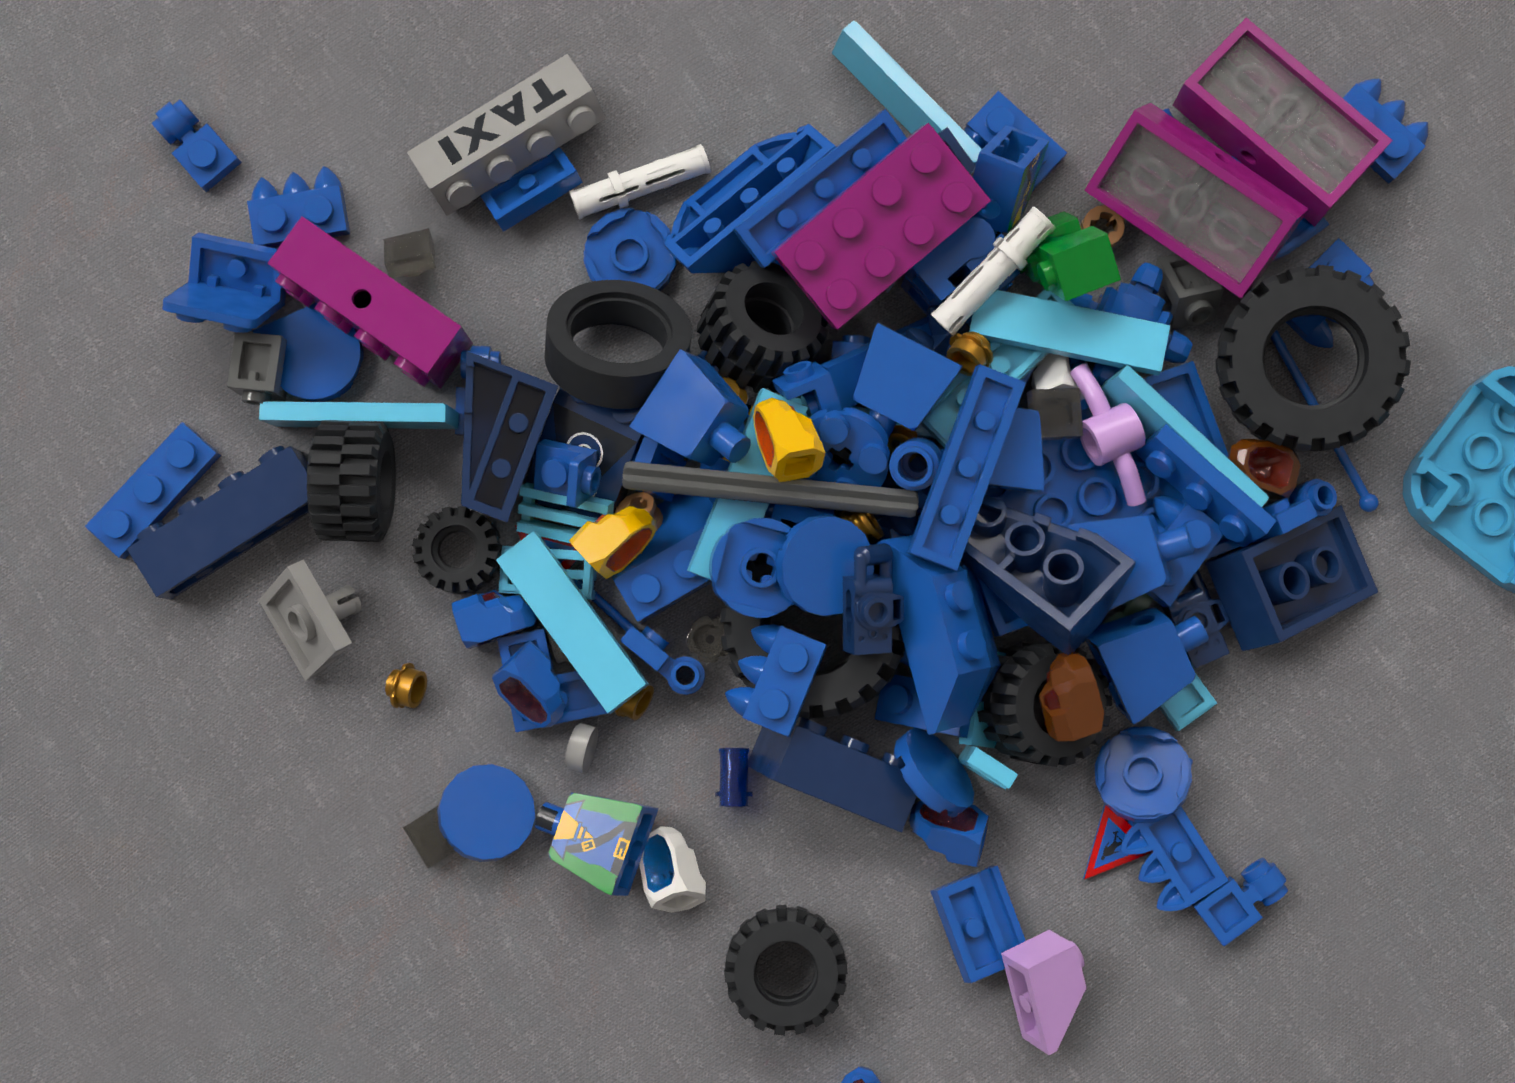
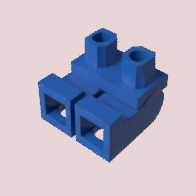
M977 217L970 218L906 272L901 287L926 316H928L931 305L940 306L956 289L953 285L955 284L958 287L995 248L993 243L996 239L991 225L983 219ZM1000 234L998 237L1004 238L1005 236ZM1016 269L997 290L1007 292L1020 272Z

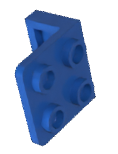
M204 233L195 234L192 236L188 283L163 299L162 309L167 312L176 313V318L185 322L200 323L209 320L223 323V328L232 332L245 333L252 331L253 328H257L285 306V289L275 282L279 274L268 264L277 249Z

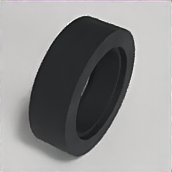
M625 280L592 281L566 291L551 306L546 324L545 364L550 376L557 385L579 400L605 408H639L644 405L678 351L682 349L688 353L690 352L692 328L687 314L680 305L671 297L655 288ZM607 324L624 325L649 334L660 343L663 350L657 356L645 361L615 363L587 354L575 344L573 338L580 331L590 327Z

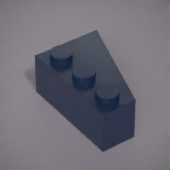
M466 351L461 506L508 522L558 385Z
M804 717L800 718L798 725L795 724L790 737L762 726L746 766L773 781L902 833L917 797L902 776L903 774L900 769L905 766L902 758L896 759L894 755L884 752L882 760L867 754L870 745L844 734L840 743L825 737L828 727Z

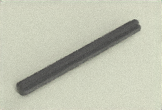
M632 461L626 462L623 468V487L632 490L907 518L916 516L919 503L916 491L807 479L779 482L774 476Z

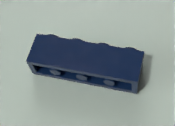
M283 446L275 447L263 454L258 459L260 465L248 473L244 474L243 471H239L223 479L218 484L220 490L205 500L203 497H197L182 505L177 510L179 516L167 524L163 525L162 522H158L142 530L137 535L139 541L127 548L155 596L169 600L175 598L309 513L307 502L308 461L303 453L292 446L286 449Z

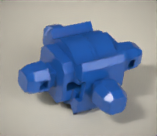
M1146 262L1136 270L1129 284L1121 282L1116 290L1113 287H1107L1103 295L1099 296L1097 302L1092 301L1093 296L1089 294H1084L1070 300L1075 306L1170 325L1173 318L1171 312L1162 311L1165 300L1156 295L1163 279L1162 269ZM1173 331L1168 335L1164 360L1174 364L1184 363L1189 356L1193 343L1186 336ZM1095 363L1092 373L1101 387L1106 380L1122 368Z

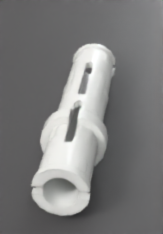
M699 144L694 148L618 174L617 170L607 173V179L576 190L572 189L569 193L580 220L585 216L616 205L620 209L627 207L630 200L668 188L705 173L709 174L711 173V168L705 150Z
M1032 207L1012 231L1004 238L998 237L993 243L995 248L930 315L954 336L966 320L984 304L1008 276L1016 269L1021 271L1028 264L1025 259L1056 227L1041 211Z

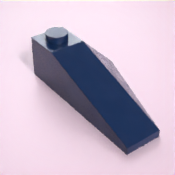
M987 495L984 496L961 558V562L1030 628L1064 654L1068 655L1074 652L1102 623L1135 568V561L1097 533L1083 528H1079L1077 532L1051 523V517L1039 513L1031 516L1006 507L1004 501ZM921 512L917 515L918 521H919Z

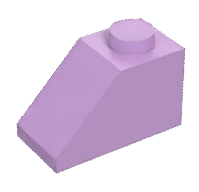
M1047 930L1001 953L1022 1038L1047 1055H1051L1058 1050L1086 990V984L1082 972L1084 959L1080 949L1074 942L1068 941L1051 930Z

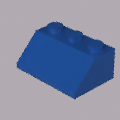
M676 494L671 502L664 501L658 504L657 507L663 514V521L652 540L642 553L623 571L611 576L638 623L646 622L712 583L711 580L687 571L713 507L709 497Z

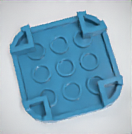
M1507 366L1481 376L1467 388L1411 460L1403 477L1402 495L1408 512L1422 528L1493 583L1512 593H1515V367Z

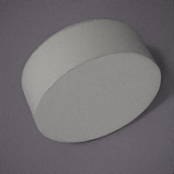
M583 723L576 725L567 746L565 756L567 769L583 774L588 771L597 746V727Z

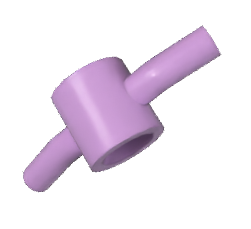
M1081 364L1074 368L1070 375L1085 398L1093 415L1078 424L1082 445L1091 461L1097 466L1113 461L1121 481L1127 505H1141L1146 501V496L1131 452L1145 445L1146 438L1142 423L1136 412L1127 403H1121L1111 408L1089 366Z

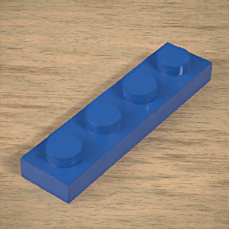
M886 109L880 111L732 230L759 266L765 268L776 259L771 254L772 251L894 150L907 137Z
M981 364L975 366L907 554L946 569L957 571L1026 382Z

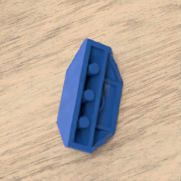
M810 124L799 127L797 132L780 134L755 143L683 202L673 223L671 234L667 235L665 239V247L691 274L732 272L735 266L742 263L749 267L751 262L756 260L732 229L836 146Z
M913 535L879 541L878 544L886 543L890 545L893 551V594L904 597V620L899 623L927 733L930 735L968 725L1001 666L977 577L961 561L957 571H952L907 554Z

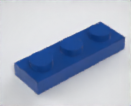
M181 422L85 527L118 558L126 559L129 555L127 548L139 541L137 535L145 528L160 522L221 455L188 424Z
M1167 424L1145 440V445L1135 452L1146 462V466L1153 474L1169 482L1182 494L1184 500L1191 507L1205 513L1219 525V530L1225 537L1237 542L1243 548L1266 535L1277 521Z

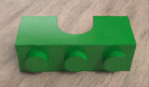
M1065 211L1047 217L1056 229L1025 259L1028 264L1021 271L1018 270L1020 274L1025 272V275L1030 277L1032 282L1039 283L1046 291H1051L1064 301L1121 280L1108 233L1094 226L1081 230L1078 218Z

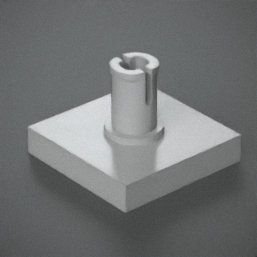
M303 559L286 567L258 601L302 677L307 681L324 672L352 644L340 620L361 611V602L358 596L349 600L348 597L355 593V590L350 585H345L325 596Z

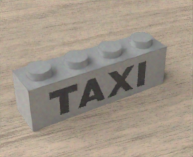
M566 54L409 150L407 154L444 213L448 216L459 208L468 205L472 200L498 184L507 181L532 163L548 156L552 151L571 139L590 130L594 125L606 119L592 88L569 55Z

